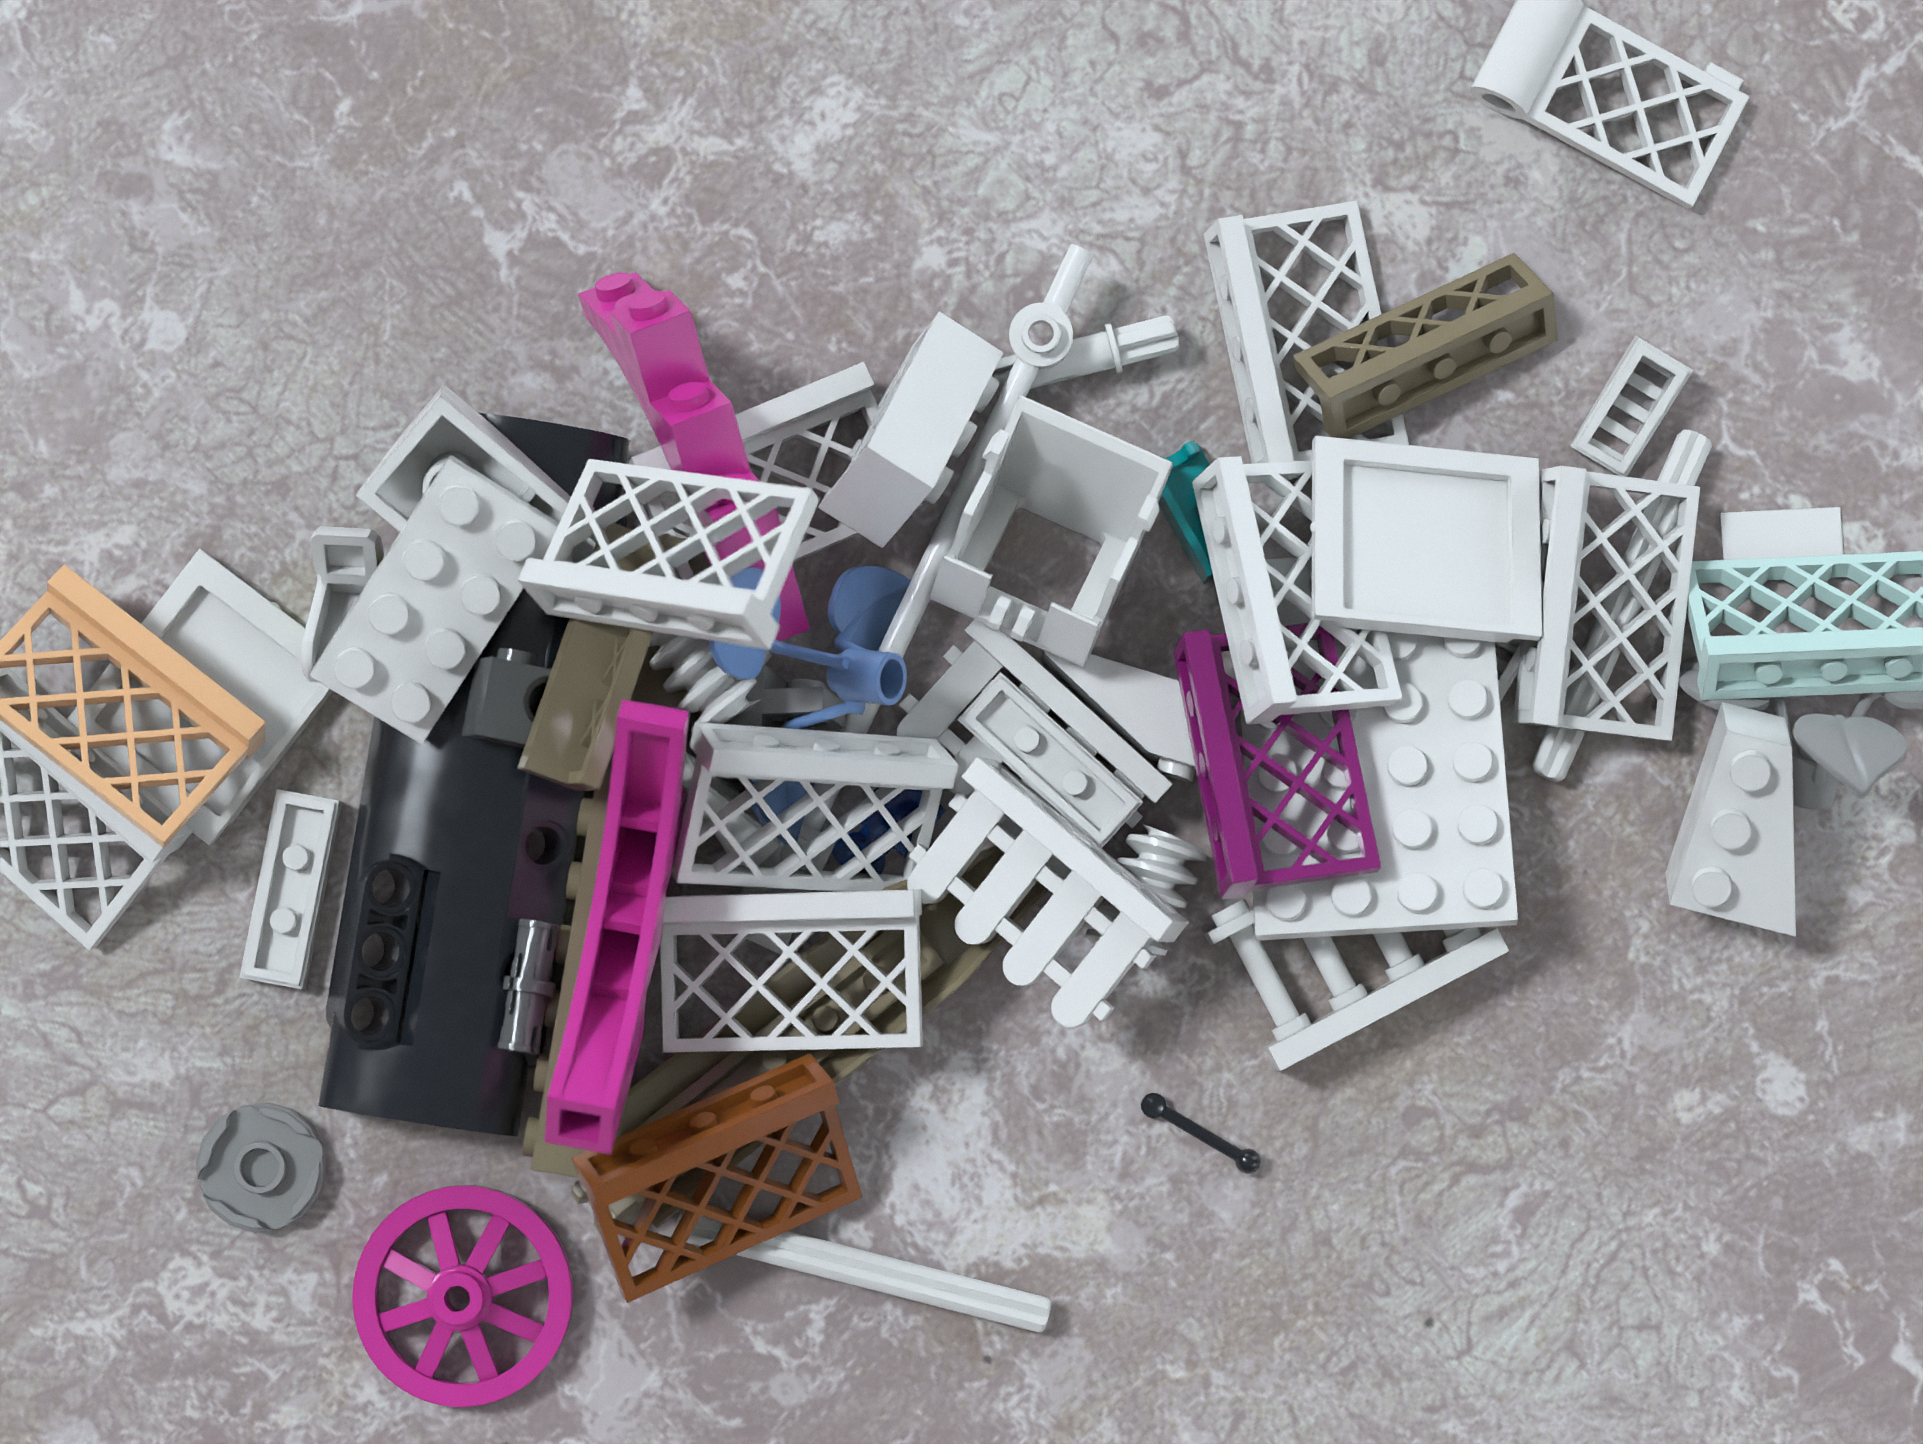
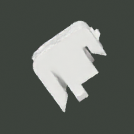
M1020 395L1004 431L1000 430L991 437L981 457L987 460L984 471L963 510L951 551L941 560L930 599L987 624V627L1005 633L1020 642L1025 641L1084 667L1135 561L1147 531H1150L1159 512L1158 502L1173 465L1172 462ZM1016 509H1026L1101 544V549L1071 610L1052 602L1047 612L989 586L993 575L985 572Z

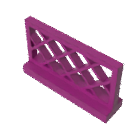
M1308 623L1286 625L1284 627L1299 638ZM1319 625L1310 640H1317L1319 654L1335 666L1338 662V655L1334 636ZM1209 629L1184 632L1173 651L1221 899L1247 896L1250 890L1378 872L1381 868L1349 709L1331 711L1334 728L1324 742L1291 720L1295 714L1279 715L1271 721L1277 725V728L1262 749L1259 750L1237 735L1235 718L1241 712L1243 706L1237 681L1226 674L1221 652L1230 651L1226 633L1210 635ZM1291 668L1294 685L1303 691L1300 695L1317 694L1321 688L1317 685L1321 676L1316 673L1309 680L1300 672ZM1335 687L1331 690V692H1340ZM1229 692L1240 699L1233 710ZM1283 730L1315 752L1299 777L1266 755ZM1335 737H1337L1340 754L1329 746ZM1241 753L1252 761L1246 771L1244 770ZM1321 757L1341 770L1345 776L1347 789L1336 804L1304 782ZM1258 766L1290 787L1273 813L1249 796L1247 781ZM1296 792L1328 814L1311 840L1279 818V815ZM1348 799L1352 815L1342 809ZM1254 816L1265 823L1258 834ZM1334 819L1357 835L1361 857L1338 860L1317 845ZM1270 828L1303 850L1292 867L1264 871L1259 844ZM1308 855L1320 862L1301 866Z

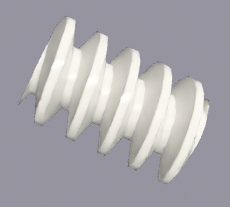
M654 631L649 647L659 645L660 649L653 656L649 665L654 671L674 668V671L665 681L663 687L668 693L684 689L688 690V693L677 709L689 711V713L701 711L702 715L697 722L725 724L762 700L747 701L746 696L757 683L756 679L734 680L733 677L724 673L712 657L708 640Z
M1141 824L1149 832L1148 835L1129 834L1125 840L1127 845L1139 855L1138 858L1121 857L1117 859V862L1172 908H1186L1188 902L1174 890L1175 884L1195 885L1198 878L1184 866L1186 860L1205 861L1208 855L1191 843ZM1114 905L1098 906L1113 920L1121 912ZM1088 929L1085 934L1086 938L1094 944L1102 937L1095 929ZM1154 939L1147 947L1154 955L1165 956L1167 953V949Z

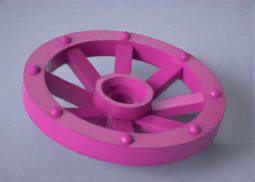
M455 1185L431 1190L410 1199L391 1212L372 1233L361 1253L354 1275L352 1305L357 1332L366 1352L376 1367L387 1379L408 1394L426 1402L450 1407H471L492 1403L512 1395L534 1380L548 1366L562 1345L568 1331L574 1303V1286L570 1263L561 1241L548 1222L536 1210L515 1196L497 1189L477 1185ZM474 1209L493 1214L466 1263L461 1264L447 1210ZM425 1217L428 1220L441 1271L438 1274L393 1248L399 1238L410 1227ZM510 1224H512L529 1239L541 1259L489 1277L485 1270ZM383 1267L426 1291L427 1298L380 1313L378 1297ZM545 1278L548 1280L549 1303L544 1324L495 1303L496 1295ZM453 1286L463 1287L469 1293L470 1301L466 1309H458L451 1304L449 1293ZM433 1317L437 1322L415 1367L399 1353L387 1332ZM480 1322H488L535 1344L519 1363L500 1374ZM455 1330H460L479 1381L455 1382L434 1377Z

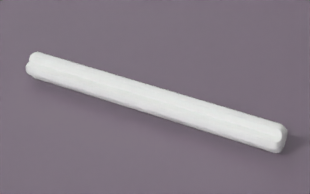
M1684 429L1675 439L1657 481L1694 486L1712 447L1711 440L1695 431ZM1659 496L1644 509L1643 515L1661 538L1677 526L1680 499ZM1637 527L1622 559L1627 566L1652 547ZM1658 555L1634 574L1646 592H1648L1661 562V558ZM1625 583L1609 594L1602 604L1619 629H1622L1633 620L1641 608V604ZM1597 619L1581 651L1585 657H1588L1611 638ZM1615 647L1593 665V668L1605 684H1607L1621 653L1618 647ZM1584 674L1567 687L1564 715L1585 717L1598 705L1601 697ZM1548 726L1531 764L1532 770L1551 781H1562L1568 773L1586 731Z
M684 1209L680 1211L676 1226L685 1212ZM701 1215L687 1242L702 1246L713 1241L723 1222ZM786 1231L735 1254L1038 1333L1043 1332L1046 1328L1051 1310V1302L1047 1297Z

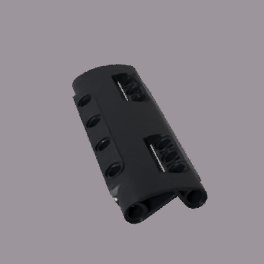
M479 413L570 497H572L588 459L623 464L627 462L630 440L621 436L551 422ZM603 482L593 503L595 512L621 497L623 485ZM626 516L614 522L627 528ZM523 588L478 659L497 658L499 648H508L536 654V666L552 669L570 618L546 614ZM474 663L422 744L374 716L326 1005V1020L331 1029L329 1048H327L318 1106L419 1124L505 1136H518L528 1070L536 1066L539 1055L497 1048L504 1021L508 992L502 990L505 969L508 962L515 956L519 919L543 921L560 926L564 923L567 904V880L571 863L574 861L578 815L585 791H575L517 769L524 750L523 748L462 736L475 668ZM539 685L533 689L529 696V708L534 717L545 688ZM537 828L545 839V849L540 858L533 862L526 852V840L528 835ZM387 870L394 879L395 889L389 900L380 904L373 894V882L381 871ZM424 870H428L401 1041L396 1043ZM377 933L384 943V954L376 965L369 967L362 957V948L368 937ZM554 955V961H553V967H552V968H553V972H552V978H551V983H553V984H554L555 973H556V966H557V963L555 962V955ZM367 997L374 1007V1016L366 1028L358 1031L352 1023L351 1013L354 1005L359 1000ZM543 1021L542 1038H541V1044H540V1048H541V1049H540V1052H541V1053H542L543 1046H544L545 1035H546V1028H547V1027H545V1025H544V1021Z

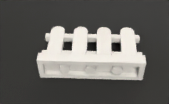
M976 619L965 629L967 635L974 640L965 652L962 653L953 645L943 656L952 666L925 696L918 701L909 693L899 704L908 714L900 722L897 728V736L937 739L955 756L954 760L959 766L954 787L949 789L954 794L960 792L968 796L974 792L975 788L965 781L962 776L976 757L993 759L1000 764L1003 763L975 735L965 744L948 729L971 702L986 689L1003 667L1021 683L1018 688L1046 714L1051 710L1069 727L1065 731L1091 755L1095 756L1099 753L1116 769L1113 775L1141 800L1146 796L1155 804L1172 786L1170 781L1009 635L987 627V624ZM1023 779L1020 780V781L1023 782L1027 787H1029L1033 792H1035L1039 797H1041L1045 802H1047L1040 794H1038V793H1037L1029 784H1027ZM1135 811L1125 823L1133 828L1143 816ZM1009 817L1001 825L1016 838L1024 830ZM1057 857L1049 865L1064 879L1072 871Z
M976 757L962 776L965 781L975 788L974 792L969 798L965 794L958 792L948 804L957 814L933 845L928 849L923 844H917L908 857L917 865L908 877L907 888L908 890L921 889L922 903L925 904L938 903L949 892L965 904L955 919V931L963 942L978 945L985 944L996 933L1007 940L1013 947L1003 960V972L1011 983L1019 986L1033 985L1040 981L1045 974L1055 981L1061 989L1052 1000L1051 1011L1054 1019L1064 1027H1080L1088 1023L1093 1015L1100 1021H1105L1115 1009L1106 999L1134 963L1142 969H1147L1156 957L1147 949L1153 939L1157 942H1174L1189 921L998 761ZM1007 817L1024 829L1017 838L1001 826ZM990 840L1005 854L976 890L961 876ZM1056 857L1072 870L1066 879L1049 866ZM1039 881L1053 895L1024 931L1009 917L1035 883ZM1104 898L1121 911L1115 920L1098 907ZM1085 922H1087L1102 937L1076 970L1072 972L1057 958Z

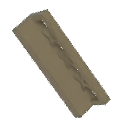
M1512 253L1293 355L1295 370L1320 398L1325 431L1330 437L1350 439L1558 341L1554 293L1515 253ZM1509 279H1512L1521 288L1506 296L1486 294L1488 289ZM1445 309L1466 310L1463 316L1453 321L1431 320L1434 314ZM1391 334L1410 336L1408 342L1395 348L1376 346L1379 340ZM1336 360L1354 362L1352 368L1331 378H1328L1320 369Z
M612 523L604 528L610 544L633 531L616 523ZM668 533L658 537L665 552L685 541ZM596 541L592 555L601 550L598 541ZM649 542L618 562L623 571L633 572L657 557ZM574 618L569 619L517 769L575 791L600 789L615 744L617 716L622 699L628 701L631 699L654 631Z

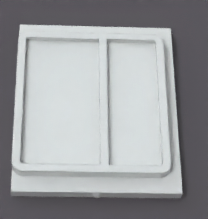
M1325 436L1314 437L1312 440V523L1310 525L1312 532V620L1330 621L1333 625L1344 628L1502 643L1510 642L1512 639L1540 640L1542 637V547L1540 544L1539 458Z
M199 548L141 624L266 721L265 742L249 760L244 758L186 823L193 831L192 833L212 846L224 829L237 818L334 691L320 682H310L303 674L301 651L306 628L283 612L278 603L267 600ZM111 662L89 692L123 689L121 669ZM129 676L130 688H143V686ZM159 699L131 701L134 732L173 729L171 708ZM124 702L84 705L87 736L126 732ZM76 707L67 720L79 730ZM179 715L180 728L194 727ZM209 738L182 740L184 771L213 769L227 753ZM174 741L135 744L137 775L177 772ZM128 745L99 747L130 775ZM199 783L185 784L187 797ZM178 784L144 787L172 813L180 806Z

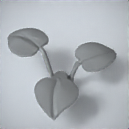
M1697 656L1687 659L1680 664L1678 685L1689 696L1700 703L1718 711L1722 702L1756 711H1763L1770 706L1776 716L1785 718L1792 745L1793 804L1805 809L1819 810L1830 807L1835 800L1838 780L1860 798H1863L1883 776L1898 767L1905 759L1908 748L1905 737L1888 724L1865 717L1869 706L1874 700L1883 696L1887 701L1899 708L1923 709V691L1862 693L1851 717L1847 719L1839 714L1831 716L1817 713L1800 717L1794 726L1793 735L1797 741L1795 742L1792 738L1787 704L1784 697L1701 700L1697 684L1699 672Z

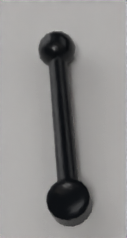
M1149 1093L1142 1099L1141 1109L1147 1117H1161L1234 1160L1238 1170L1242 1173L1252 1174L1260 1167V1156L1255 1150L1250 1148L1241 1150L1166 1106V1101L1160 1094Z

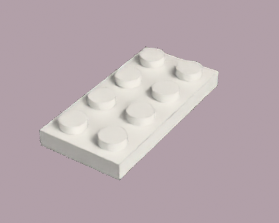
M449 455L311 670L310 677L422 744L524 588L519 583L518 578L527 558L543 559L559 522L454 456Z

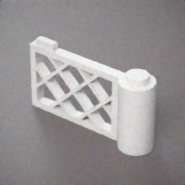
M1516 0L1470 90L1477 100L1492 110L1531 123L1686 209L1694 206L1750 97L1739 91L1743 79L1712 62L1707 64L1703 71L1584 6L1582 0ZM1587 29L1609 39L1616 60L1615 64L1586 72L1579 44ZM1625 49L1638 55V57L1628 59ZM1571 62L1574 76L1562 79ZM1652 63L1664 70L1671 93L1641 102L1631 68ZM1619 72L1629 106L1599 114L1589 80ZM1680 79L1693 87L1683 89ZM1578 84L1588 118L1568 124L1547 113L1545 110L1556 90ZM1705 92L1728 105L1717 126L1696 132L1686 98ZM1674 102L1684 136L1654 144L1644 110ZM1632 114L1643 148L1622 154L1609 146L1602 123ZM1591 126L1594 138L1580 131V129ZM1711 137L1704 152H1702L1699 140ZM1687 144L1694 171L1686 187H1683L1664 176L1657 153ZM1646 157L1648 167L1635 161V159Z

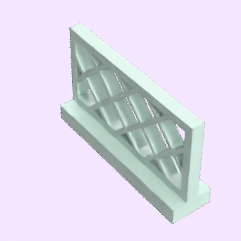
M1923 551L1692 561L1687 615L1699 662L1697 684L1701 700L1923 691V627L1907 628L1902 625L1913 614L1923 619V586L1913 593L1889 580L1893 575L1921 574L1923 579ZM1833 577H1848L1862 586L1849 596L1826 582ZM1767 580H1785L1798 589L1785 599L1762 585ZM1698 583H1722L1734 590V592L1722 602L1700 590ZM1874 593H1877L1900 607L1890 617H1887L1863 603ZM1812 595L1836 610L1823 620L1800 606ZM1750 599L1772 613L1759 623L1736 609L1745 600ZM1848 617H1851L1871 629L1842 631L1838 627ZM1786 619L1807 632L1776 633L1773 630ZM1722 622L1743 635L1711 636L1710 632Z

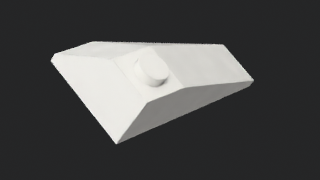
M445 385L442 386L405 429L356 493L359 499L398 531H401L448 456L452 455L559 523L571 499L559 485L496 427ZM595 534L574 546L567 562L578 564L591 556L597 541Z

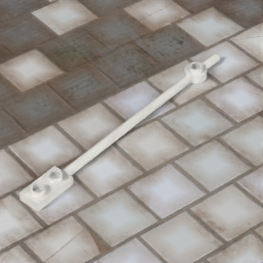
M1070 244L1043 303L1030 304L1021 309L1013 318L1009 329V340L1011 349L1017 357L878 651L897 653L903 658L930 601L931 591L941 560L951 551L963 510L984 471L987 460L981 457L991 437L1000 430L1004 431L1018 396L1027 397L1039 369L1052 368L1060 364L1069 354L1073 343V329L1066 312L1092 260L1093 254L1077 245ZM1039 323L1050 326L1054 333L1052 340L1043 346L1035 345L1028 336L1030 329ZM865 703V712L862 715L848 713L845 729H840L839 732L867 734L880 704ZM815 783L813 788L817 787L821 783ZM840 789L823 801L829 810H831ZM818 806L804 817L797 840L800 847L822 832L821 829L827 817ZM779 840L780 846L759 867L774 868L795 851L790 845H786ZM837 841L811 859L817 870L824 871ZM805 865L799 868L802 870H808V868ZM744 886L740 894L814 892V890ZM794 932L778 934L789 944ZM751 933L746 938L780 955L783 953L764 933Z

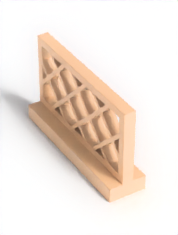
M64 564L48 580V590L0 640V668L27 666L29 691L28 697L0 699V720L157 844L165 848L244 758L249 760L265 742L266 721ZM51 614L71 630L72 650L33 653L31 633ZM79 637L93 648L80 649ZM25 641V653L13 654ZM111 661L121 669L123 689L83 692L81 662ZM74 663L76 693L36 696L34 665ZM129 676L143 686V688H130ZM159 699L171 708L173 729L134 732L131 701ZM124 702L125 733L87 736L84 705ZM77 706L80 736L50 738L39 729L37 709ZM30 709L31 722L16 710ZM179 715L194 727L180 728ZM209 738L227 752L213 769L184 771L182 740ZM174 741L177 772L137 775L135 744ZM128 745L130 776L101 778L89 768L88 748ZM81 749L82 762L67 750ZM199 783L187 797L185 784ZM178 784L180 806L163 825L140 808L139 788ZM131 788L132 801L121 794L118 789Z

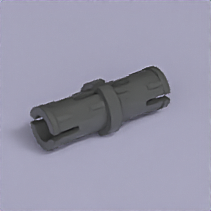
M519 919L517 944L510 976H504L502 990L508 992L504 1021L497 1048L518 1053L540 1055L542 1027L548 997L554 998L556 984L551 983L555 949L557 948L561 926L543 921Z

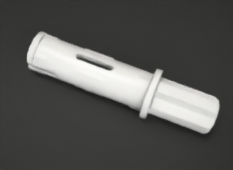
M1165 315L1112 329L1111 323L1104 324L1105 331L1073 339L1069 354L1060 364L1048 369H1039L1030 390L1115 368L1117 374L1122 373L1123 365L1176 352L1179 349V338L1175 323L1171 316ZM1015 355L1002 357L993 372V377L1000 381L997 388L998 396L1017 358Z

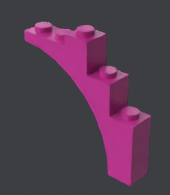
M636 272L607 275L599 279L595 283L594 288L578 293L585 318L600 335L621 368L657 437L670 469L760 482L750 471L732 402L709 379L691 311L670 290L664 292L653 290ZM722 498L700 511L699 515L705 528L738 508L734 500ZM777 508L755 520L762 536L781 525ZM747 526L714 546L721 560H724L754 542ZM705 550L704 553H705V556H706L708 565H709V567H712L713 565H712V563H711V561H710V559H709V556H708V554H707V552H706V550ZM760 559L748 567L759 568L764 571L766 565L763 559ZM791 565L779 593L781 613L778 623L780 627L775 637L777 641H783L810 630L793 566Z
M622 699L617 716L608 805L592 905L569 1016L547 1097L546 1143L607 1154L612 1152L643 1038L646 993L662 938L665 894L682 826L685 791H682L689 711Z

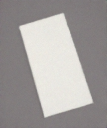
M1840 507L1720 513L1723 560L1843 555Z

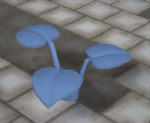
M869 565L854 566L841 574L833 587L828 605L829 622L834 631L839 634L835 639L834 645L836 649L840 650V654L825 653L774 639L769 650L773 653L827 665L829 688L837 693L841 699L845 700V702L786 721L783 728L803 729L848 713L862 715L865 712V703L893 705L900 700L907 682L905 662L897 653L878 651L911 582L910 579L893 570ZM747 567L730 577L735 588L756 591L764 571L759 568ZM778 596L770 614L777 624L779 623L781 613L780 596ZM708 640L712 657L724 673L737 679H753L759 675L764 664L766 649ZM749 779V780H750V782H751L752 784H755V783H756L757 781H759L760 779ZM784 781L765 795L763 799L775 815L778 816L808 792L800 782ZM757 802L751 806L755 815L764 825L771 821ZM805 816L787 828L796 842ZM782 834L777 836L782 843L789 845Z

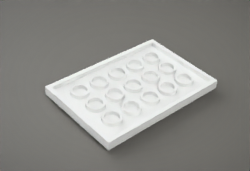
M1297 558L1268 559L1265 561L1285 577ZM1305 565L1293 584L1312 598V570ZM1284 597L1277 606L1279 622L1283 626L1309 623L1311 620L1310 617ZM1350 628L1352 631L1357 633L1358 629ZM1387 632L1403 699L1390 706L1349 709L1381 868L1376 873L1252 890L1256 941L1517 925L1518 914L1495 642ZM1334 637L1339 660L1347 647ZM1309 640L1307 645L1319 654L1317 640ZM1355 654L1343 673L1364 690L1378 689L1374 668ZM1299 658L1292 666V668L1309 680L1316 674L1314 670ZM1321 677L1317 685L1321 687L1325 679ZM1294 685L1296 695H1300L1303 691ZM1243 709L1241 710L1242 738L1261 750L1277 728V725L1273 722L1246 724ZM1331 711L1295 714L1291 719L1322 742H1324L1334 728ZM1283 730L1266 755L1299 777L1315 752ZM1335 737L1329 746L1340 754L1337 737ZM1244 756L1245 771L1252 763L1246 756ZM1322 757L1304 780L1305 783L1335 804L1347 789L1344 773ZM1260 766L1255 769L1247 781L1249 796L1272 813L1290 789V787ZM1296 792L1279 815V818L1311 840L1328 814ZM1348 799L1342 809L1352 815ZM1254 816L1258 834L1265 823ZM1334 819L1317 845L1338 860L1361 857L1357 835ZM1270 828L1259 844L1264 871L1292 867L1303 851L1272 828ZM1308 855L1301 866L1320 862Z

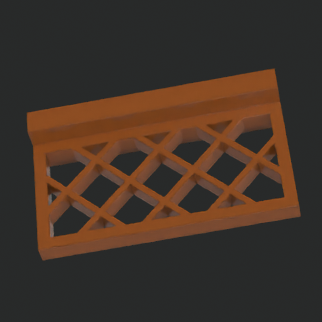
M810 1053L615 1138L611 1154L588 1150L571 1158L578 1179L585 1188L621 1295L627 1303L862 1198L835 1106L840 1102L834 1082ZM820 1112L822 1124L810 1146L788 1138L796 1122ZM755 1140L766 1144L751 1172L729 1164L737 1148ZM828 1145H830L832 1153L826 1152ZM781 1150L803 1157L789 1185L767 1177ZM819 1162L836 1168L840 1184L818 1194L804 1190ZM694 1167L707 1170L692 1198L669 1191L678 1174ZM722 1176L745 1183L730 1211L708 1204ZM760 1189L782 1196L773 1214L760 1220L746 1216ZM635 1193L647 1197L632 1225L612 1218L608 1205ZM662 1202L685 1210L671 1237L648 1230ZM701 1215L723 1222L713 1241L700 1247L686 1243ZM618 1235L625 1237L622 1244L620 1243ZM641 1242L664 1249L655 1267L632 1277L628 1265Z

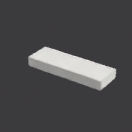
M1001 672L957 719L1060 814L1100 848L1111 839L1143 803L1137 795Z
M276 790L239 978L306 989L339 825L342 801Z

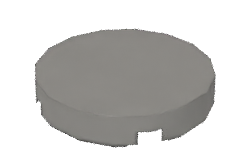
M272 1103L241 1106L220 1117L202 1139L196 1160L197 1179L200 1180V1188L204 1193L202 1196L210 1210L230 1226L252 1232L281 1229L305 1216L320 1197L327 1174L325 1146L314 1126L293 1109Z

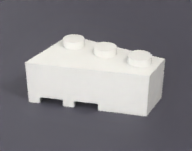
M939 311L911 347L877 405L876 409H878V412L863 440L858 439L847 458L851 462L847 470L834 486L826 492L818 508L883 548L924 499L934 504L944 492L954 473L953 470L945 465L951 455L958 458L972 439L977 425L969 421L974 410L981 413L995 394L1000 381L993 377L992 374L1004 352Z
M1722 702L1665 872L1669 903L1673 906L1796 937L1792 745L1786 720L1784 717Z

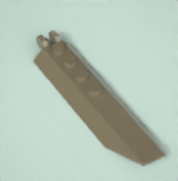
M996 845L982 850L961 877L977 890L1005 853ZM908 879L887 886L883 890H908ZM1037 881L1009 918L1018 925L1047 893L1048 889ZM950 892L938 903H922V915L919 916L922 1018L960 989L1005 940L1000 934L996 933L985 944L978 945L963 942L955 931V919L965 904ZM879 930L861 949L887 976L905 958L904 930ZM866 931L842 932L855 944ZM828 932L800 955L824 977L848 950ZM855 957L830 982L856 1009L881 983ZM791 961L765 985L793 1010L816 983L797 964ZM904 970L894 982L906 993ZM888 988L863 1013V1016L882 1034L904 1033L907 1031L906 1006ZM822 990L799 1017L817 1035H832L849 1015ZM758 992L734 1018L754 1037L768 1036L785 1016ZM721 1018L715 1021L712 1025H710L707 1029H705L695 1038H704L706 1034L721 1020ZM855 1022L844 1035L868 1033ZM791 1023L780 1036H803V1034ZM727 1025L717 1037L740 1036ZM884 1048L676 1052L629 1089L622 1135L809 1053L833 1080L836 1087ZM755 1140L737 1148L729 1164L736 1166L764 1143ZM694 1167L678 1174L669 1191L692 1198L707 1170ZM580 1181L576 1182L571 1187L570 1194L578 1205L580 1203H587L589 1198L585 1188ZM635 1193L608 1205L612 1218L627 1223L637 1215L647 1197ZM662 1202L652 1221L653 1225L658 1228L681 1210V1208ZM594 1218L593 1226L600 1234L596 1219Z

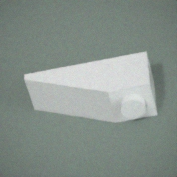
M1044 652L1043 662L1139 753L1147 759L1157 761V771L1173 779L1193 782L1196 768L1178 680L1090 654L1085 666L1081 667L1050 652Z

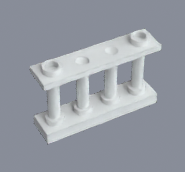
M1246 899L1212 915L1211 917L1217 927L1204 934L1209 945L1230 937L1276 1025L1271 1030L1276 1041L1263 1048L1274 1069L1278 1071L1301 1061L1509 952L1498 928L1488 929L1483 933L1480 932L1478 927L1443 929L1447 937L1442 940L1446 952L1424 963L1419 953L1415 955L1411 953L1401 932L1376 933L1373 936L1390 968L1385 970L1390 981L1367 993L1363 983L1355 984L1331 936L1303 938L1333 995L1328 1000L1333 1011L1310 1022L1306 1013L1299 1015L1261 941H1256L1255 929L1252 926L1254 923V908H1250Z

